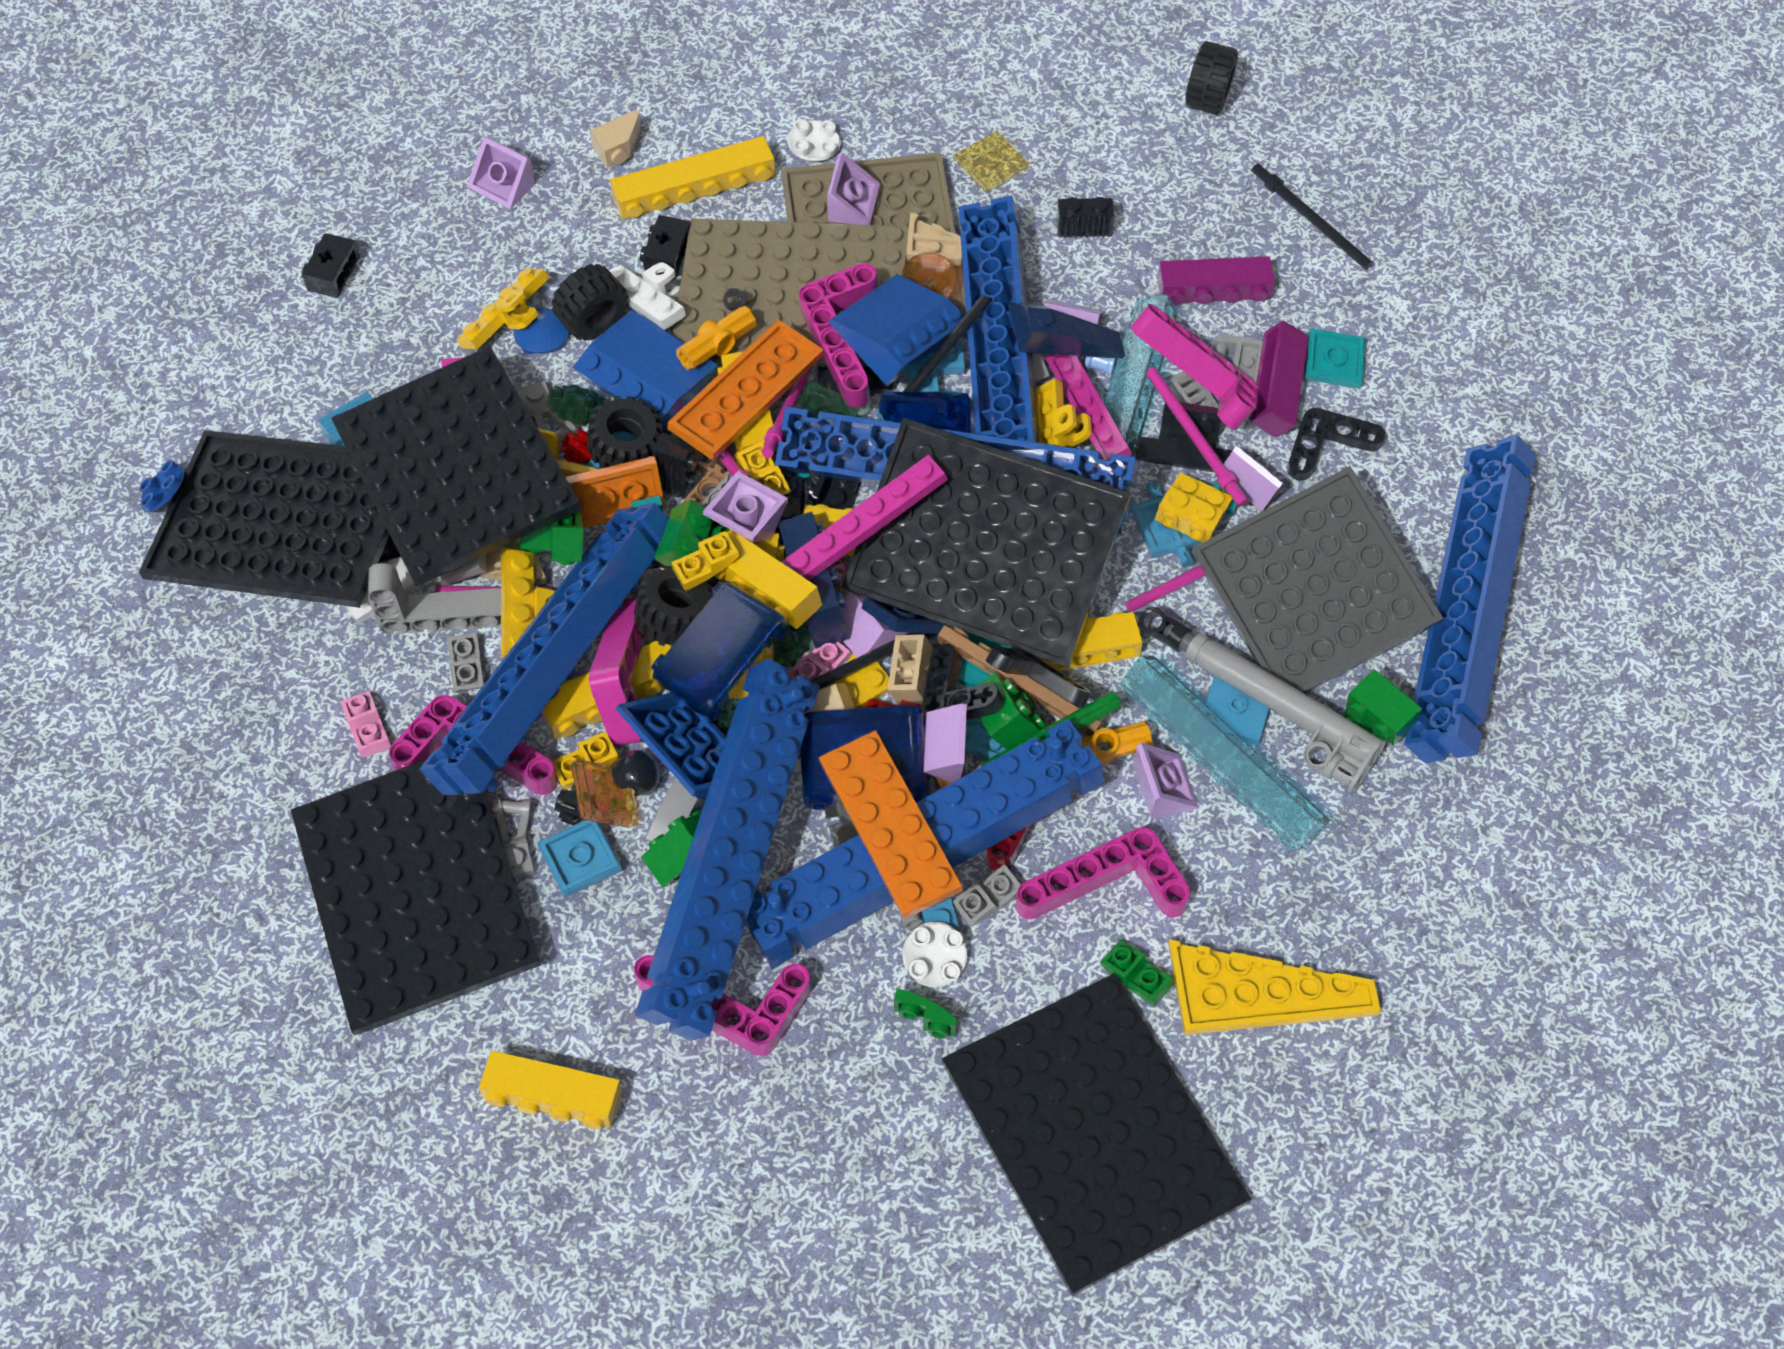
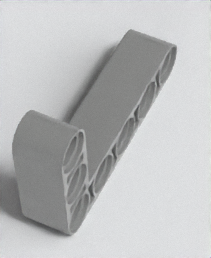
M379 563L369 568L368 599L379 629L385 634H394L396 631L397 634L424 632L425 629H427V632L454 630L455 627H457V630L484 628V625H487V628L501 627V588L405 594L398 572L394 566Z

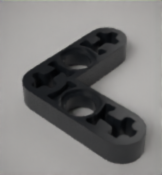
M1311 408L1303 416L1289 458L1287 472L1295 480L1303 481L1309 479L1313 474L1324 439L1373 452L1382 447L1385 431L1375 423L1321 408ZM1313 419L1319 420L1316 431L1310 430ZM1346 426L1350 429L1351 433L1346 435L1340 434L1336 431V427ZM1357 430H1360L1359 437H1355ZM1369 434L1375 435L1373 441L1368 440ZM1310 440L1315 443L1316 447L1306 449L1300 442ZM1301 457L1306 458L1303 470L1297 469Z
M945 643L939 645L931 655L921 714L926 719V712L957 705L968 699L966 720L989 716L997 713L1003 707L1005 696L992 683L956 690L962 657L951 644ZM947 679L944 686L936 690L937 685L942 680Z
M993 646L985 660L989 665L1004 673L1029 676L1066 700L1081 707L1086 705L1092 694L1087 688L1020 649Z

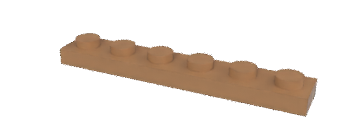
M944 625L938 634L939 644H951L963 659L989 675L995 672L1004 680L1010 678L1018 687L1020 693L1022 691L1027 692L1034 703L1056 717L1062 719L1079 709L1071 704L1072 702L1050 691L1031 677L1007 674L989 665L985 660L991 648L983 643L976 645L968 640L969 636L957 627L950 629ZM1096 720L1079 731L1092 736L1100 729L1101 722Z

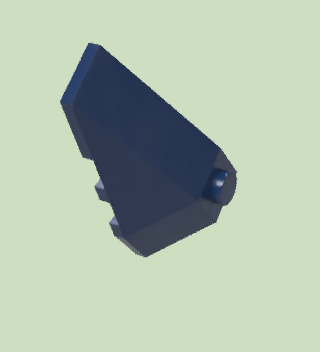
M1009 303V310L1020 352L1121 359L1125 356L1120 334L1115 330L1037 303Z

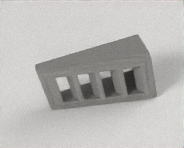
M1185 372L1170 379L1169 388L1179 402L1198 404L1203 401L1204 403L1201 404L1203 406L1218 408L1219 405L1209 390ZM1194 392L1196 393V394L1193 395L1192 397H1190V398L1188 397V395H1190V394H1192V393H1194Z

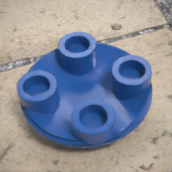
M537 308L536 310L539 315L527 327L519 330L513 329L516 343L526 354L548 353L565 347L569 335L567 328L550 308Z
M170 459L163 464L160 472L153 478L148 477L141 483L139 491L143 494L140 506L145 512H153L172 499L184 479V467Z

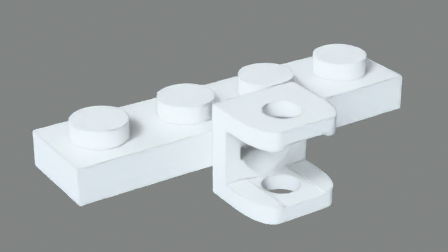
M662 262L650 267L641 273L643 279L622 265L609 270L627 290L629 295L628 306L663 330L686 316L684 307L674 301L679 295L680 287L671 282L676 274L674 269Z

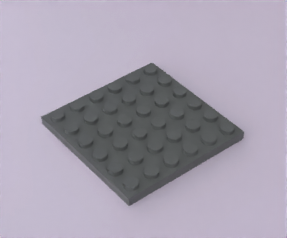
M1351 466L1193 547L1191 551L1257 665L1304 694L1443 620L1442 615Z

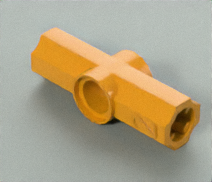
M743 306L718 322L713 319L706 321L700 327L697 336L676 349L677 357L682 366L687 370L694 369L715 354L719 356L728 354L734 347L735 340L756 327V318L749 308Z
M1145 721L1113 730L1101 728L1092 736L1082 738L1083 748L1089 746L1102 765L1113 762L1115 758L1136 753V747L1140 743L1153 746L1151 732ZM1106 743L1112 749L1104 751L1099 749L1097 745Z

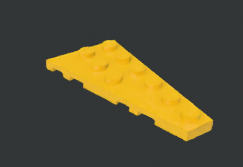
M1171 939L1168 941L1184 1035L1379 1016L1381 1011L1375 982L1371 979L1336 972L1327 974L1312 971L1313 968L1300 965V968L1282 965L1283 962L1236 952L1227 954L1212 951L1210 947L1198 945V947L1180 944L1181 941Z

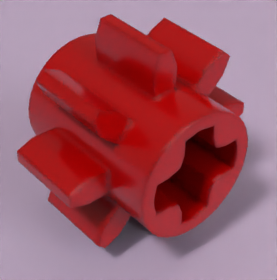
M578 429L576 434L569 432L565 436L560 450L565 453L563 458L567 462L576 464L581 462L588 464L590 462L592 454H589L587 450V432Z

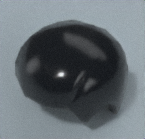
M632 750L624 753L615 759L611 765L612 777L616 785L620 789H633L635 791L634 796L650 795L659 786V766L644 751Z

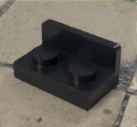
M817 476L819 478L817 484L811 485L808 500L812 501V506L822 504L841 510L851 508L860 482Z

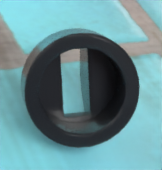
M731 288L725 292L723 303L728 310L735 311L739 307L745 306L746 297L740 289ZM741 296V300L727 302V298Z

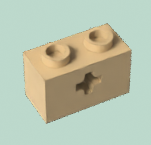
M924 634L895 635L888 692L897 704L901 700L922 704L930 658L934 651V648Z

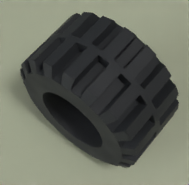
M1207 40L1201 45L1187 85L1185 95L1186 106L1216 115L1223 109L1238 61L1237 49Z
M589 264L584 268H578L560 283V287L555 291L551 303L553 313L576 339L586 341L599 337L623 317L624 311L628 307L629 295L623 285L605 266Z
M615 396L613 401L606 399L603 401L602 406L597 405L595 407L594 414H591L589 418L587 450L589 454H592L591 459L594 463L600 462V469L652 457V448L662 433V423H660L659 414L654 413V408L651 405L645 406V401L641 399L634 401L632 396H626V399ZM626 431L638 438L631 441H623L613 437L611 434Z
M671 566L664 567V570L659 568L653 570L652 574L648 573L644 577V581H641L633 614L635 615V624L639 625L638 630L642 634H647V639L650 641L656 640L659 642L658 645L664 647L665 644L671 645V648H678V645L688 647L691 645V642L696 644L701 640V637L706 635L715 606V594L712 593L713 588L710 584H706L705 581L685 591Z

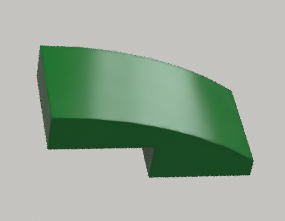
M1119 940L1100 961L1101 966L1109 974L1115 973L1123 985L1153 1007L1158 1004L1174 985L1173 977L1148 963L1145 954L1122 940Z
M899 988L896 989L894 1012H898L901 1017L910 1020L922 1017L923 1030L928 1031L929 1035L935 1038L944 1039L948 1036H956L957 1019L951 1013L921 995Z

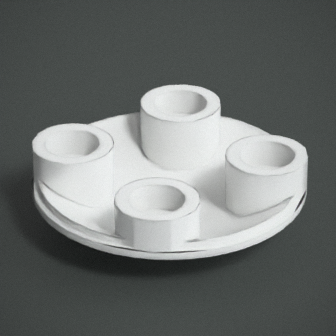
M798 119L794 122L787 138L790 150L797 157L807 161H823L831 158L838 152L841 141L838 132L835 130V124L828 120L821 122Z
M941 922L925 923L915 928L908 935L903 946V963L908 974L916 982L928 987H942L957 980L963 972L967 962L966 944L961 933L950 925Z

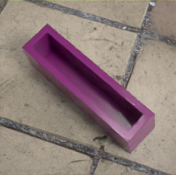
M1270 256L1159 262L1157 280L1161 304L1179 305L1191 302L1206 304L1214 301L1233 303L1238 300L1263 301L1271 299L1274 277Z
M1284 320L1264 332L1256 381L1259 388L1257 406L1251 413L1250 423L1273 437H1279L1285 432L1292 430L1297 423V411L1301 398L1300 391L1304 377V364L1309 337Z

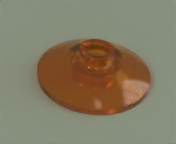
M927 252L912 257L905 264L901 272V276L946 298L952 295L956 286V272L953 265L947 258L937 253ZM926 280H932L934 284L930 287H927L924 285V282Z

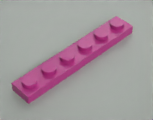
M1047 355L1045 359L1056 379L1063 383V391L1070 404L1076 407V415L1086 413L1091 417L1092 433L1089 438L1096 451L1100 452L1106 461H1110L1111 454L1131 456L1132 453L1077 356Z
M928 454L785 558L781 563L810 581L948 480L946 474Z

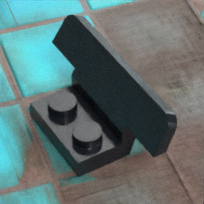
M1166 402L1164 404L1159 439L1131 435L1129 449L1132 453L1131 456L1136 457L1138 461L1214 473ZM1180 402L1224 465L1233 450L1216 448L1221 421L1217 415L1218 408Z

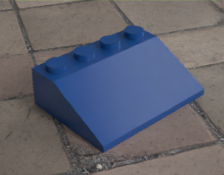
M896 274L830 319L828 323L887 386L937 350L964 315L948 298Z
M631 310L589 344L573 368L583 379L613 399L615 396H620L621 399H626V396H632L634 401L641 399L645 401V406L651 405L654 408V413H658L660 416L662 431L671 435L672 432L668 430V421L706 387L719 366L710 359H707L694 369L687 370L682 366L676 354V349L685 343L634 310Z
M684 690L618 704L616 711L693 797L706 800L726 736Z

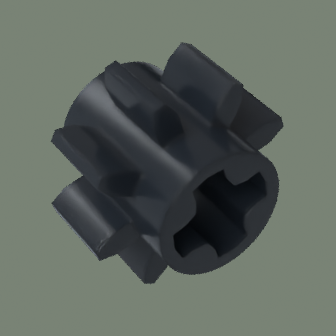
M575 784L572 785L571 790L562 789L555 802V811L560 812L559 818H562V822L576 825L578 819L582 821L588 819L582 817L580 806L581 801L582 803L591 804L593 808V799L588 798L586 788H583L584 795L579 794V796ZM587 805L588 815L590 816L591 807Z

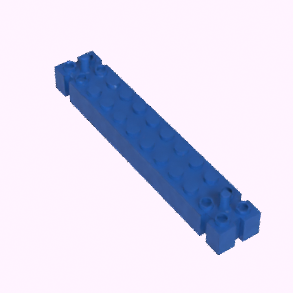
M1013 196L992 199L991 205L981 207L980 202L958 206L959 223L962 229L960 237L966 313L982 294L991 301L968 329L975 434L1040 443L1032 353L1019 351L1009 310L1010 302L1027 303L1022 241L1019 236L1021 233L1020 218Z
M785 407L781 430L787 434L786 442L779 441L775 465H778L783 471L806 474L807 467H809V470L817 476L879 485L901 423L820 411L817 419L809 410ZM939 429L1126 492L1128 486L1135 487L1139 468V462L1136 457L1111 454L1110 461H1106L1101 453L1097 451ZM1132 497L1130 498L1122 522L1129 523L1133 502Z
M1518 435L1497 440L1495 447H1490L1486 443L1467 448L1463 468L1468 474L1461 476L1434 601L1443 620L1428 629L1413 700L1422 710L1419 721L1406 733L1404 743L1424 763L1446 760L1450 753L1456 758L1478 755L1482 733L1477 727L1485 721L1531 485L1527 478L1533 474L1536 454Z
M656 503L640 505L636 511L633 507L618 509L605 525L607 528L605 532L598 534L582 555V562H577L441 740L443 745L440 749L433 751L419 769L442 795L477 794L484 792L486 789L490 792L497 790L499 782L493 777L495 774L492 771L502 768L508 762L512 750L525 739L527 730L532 723L542 716V710L549 700L559 693L560 685L575 671V665L580 658L592 648L591 643L597 635L607 628L608 620L623 606V600L628 593L638 586L639 578L648 569L660 568L654 556L668 518Z
M769 658L750 667L742 688V690L748 692V696L738 700L647 978L654 982L651 988L642 990L634 1014L655 1025L669 1022L670 1027L668 1031L689 1041L708 1037L711 1034L718 1012L712 1009L711 1005L713 1001L722 999L808 726L809 719L804 716V712L814 707L820 687L800 675L793 679L789 678L787 675L789 669Z
M1069 719L1047 730V739L1039 742L1034 737L916 803L952 868L986 850L987 847L989 848L1072 802L1071 794L1079 790L1083 796L1104 784L1102 763L1089 746L1083 748L1082 736ZM859 835L771 882L772 890L761 895L759 890L755 891L745 925L753 939H756L762 954L771 969L794 957L792 949L802 944L805 950L894 900Z

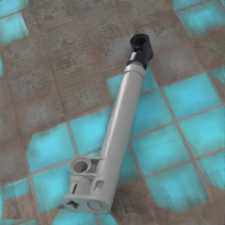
M1149 607L1141 613L1139 624L1148 635L1177 652L1181 650L1186 652L1185 659L1198 664L1200 668L1311 733L1313 736L1303 753L1306 764L1326 778H1334L1348 787L1347 792L1351 795L1358 790L1385 745L1384 740L1217 641H1212L1205 634L1198 633L1194 635L1192 628L1166 614L1160 608ZM1155 617H1161V625L1157 629L1151 630V620ZM1318 750H1326V761L1322 764H1314L1312 761L1314 753ZM1341 770H1344V771L1348 772V773L1351 774L1352 776L1346 775V774L1343 773Z

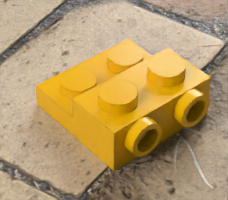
M1179 472L1173 485L1169 487L1161 501L1154 520L1168 528L1182 532L1194 540L1205 542L1213 537L1231 504L1232 497L1223 491Z

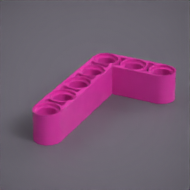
M868 263L857 264L801 287L798 294L802 316L816 344L824 349L823 358L845 402L849 406L856 408L864 406L869 401L870 393L867 375L855 351L828 322L836 316L835 313L845 310L878 287L876 269Z
M1148 304L1130 326L1135 335L1220 399L1217 415L1229 428L1237 430L1256 409L1259 392L1257 384L1155 305Z
M637 598L623 600V606L608 620V626L604 630L589 672L591 692L613 746L644 742L616 711L618 704L637 700L630 681L646 634H642L638 630L639 625H636L634 621L635 615L633 614Z
M449 695L435 697L390 747L389 757L394 770L396 771L428 759L433 751H438L443 745L441 740L467 706ZM451 712L447 716H441L443 713ZM431 734L428 738L420 739L424 735ZM523 742L515 746L509 755L508 762L499 769L539 795H547L553 792L557 786L558 780L553 763ZM405 757H411L407 761L400 762ZM515 759H523L519 763H512V761H514ZM541 774H547V775H548V776H546V777L543 778V779H537V778H536L537 776H539V775H541Z
M1140 827L1022 883L1017 889L1016 910L1025 919H1035L1136 871L1160 911L1168 917L1175 918L1185 913L1190 898V889L1156 834L1148 828ZM1143 844L1149 849L1140 850L1135 845ZM1110 857H1116L1121 862L1111 863L1107 859ZM1155 869L1160 870L1165 875L1156 876L1151 871ZM1084 870L1093 873V876L1085 877L1079 872ZM1061 884L1065 889L1056 890L1052 885ZM1174 895L1179 897L1181 901L1173 902L1167 897ZM1033 897L1038 902L1028 904L1023 899Z
M653 955L640 957L634 965L636 983L641 991L651 988L654 981L642 977L649 971ZM800 964L786 966L756 1011L723 994L722 999L712 1002L711 1008L718 1011L712 1031L755 1055L765 1056L770 1054L809 996L810 976L808 970ZM798 979L803 982L801 986L795 988L788 985L792 980ZM776 1006L786 1008L785 1012L781 1014H774L770 1010ZM730 1017L741 1019L736 1025L730 1026L725 1023ZM763 1032L769 1035L764 1041L753 1039L757 1033Z

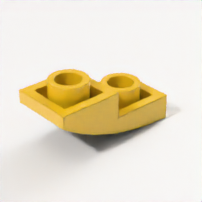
M763 441L735 454L741 468L746 470L752 479L783 496L791 492L778 465L775 466L771 457L766 458L762 455Z
M726 531L699 542L698 551L671 562L672 569L685 591L715 576L739 557V552Z
M606 731L577 743L578 750L551 761L562 789L568 790L573 784L576 785L573 767L601 772L618 758V754ZM580 769L581 779L583 783L585 782L584 771ZM590 771L591 778L594 777L593 771Z

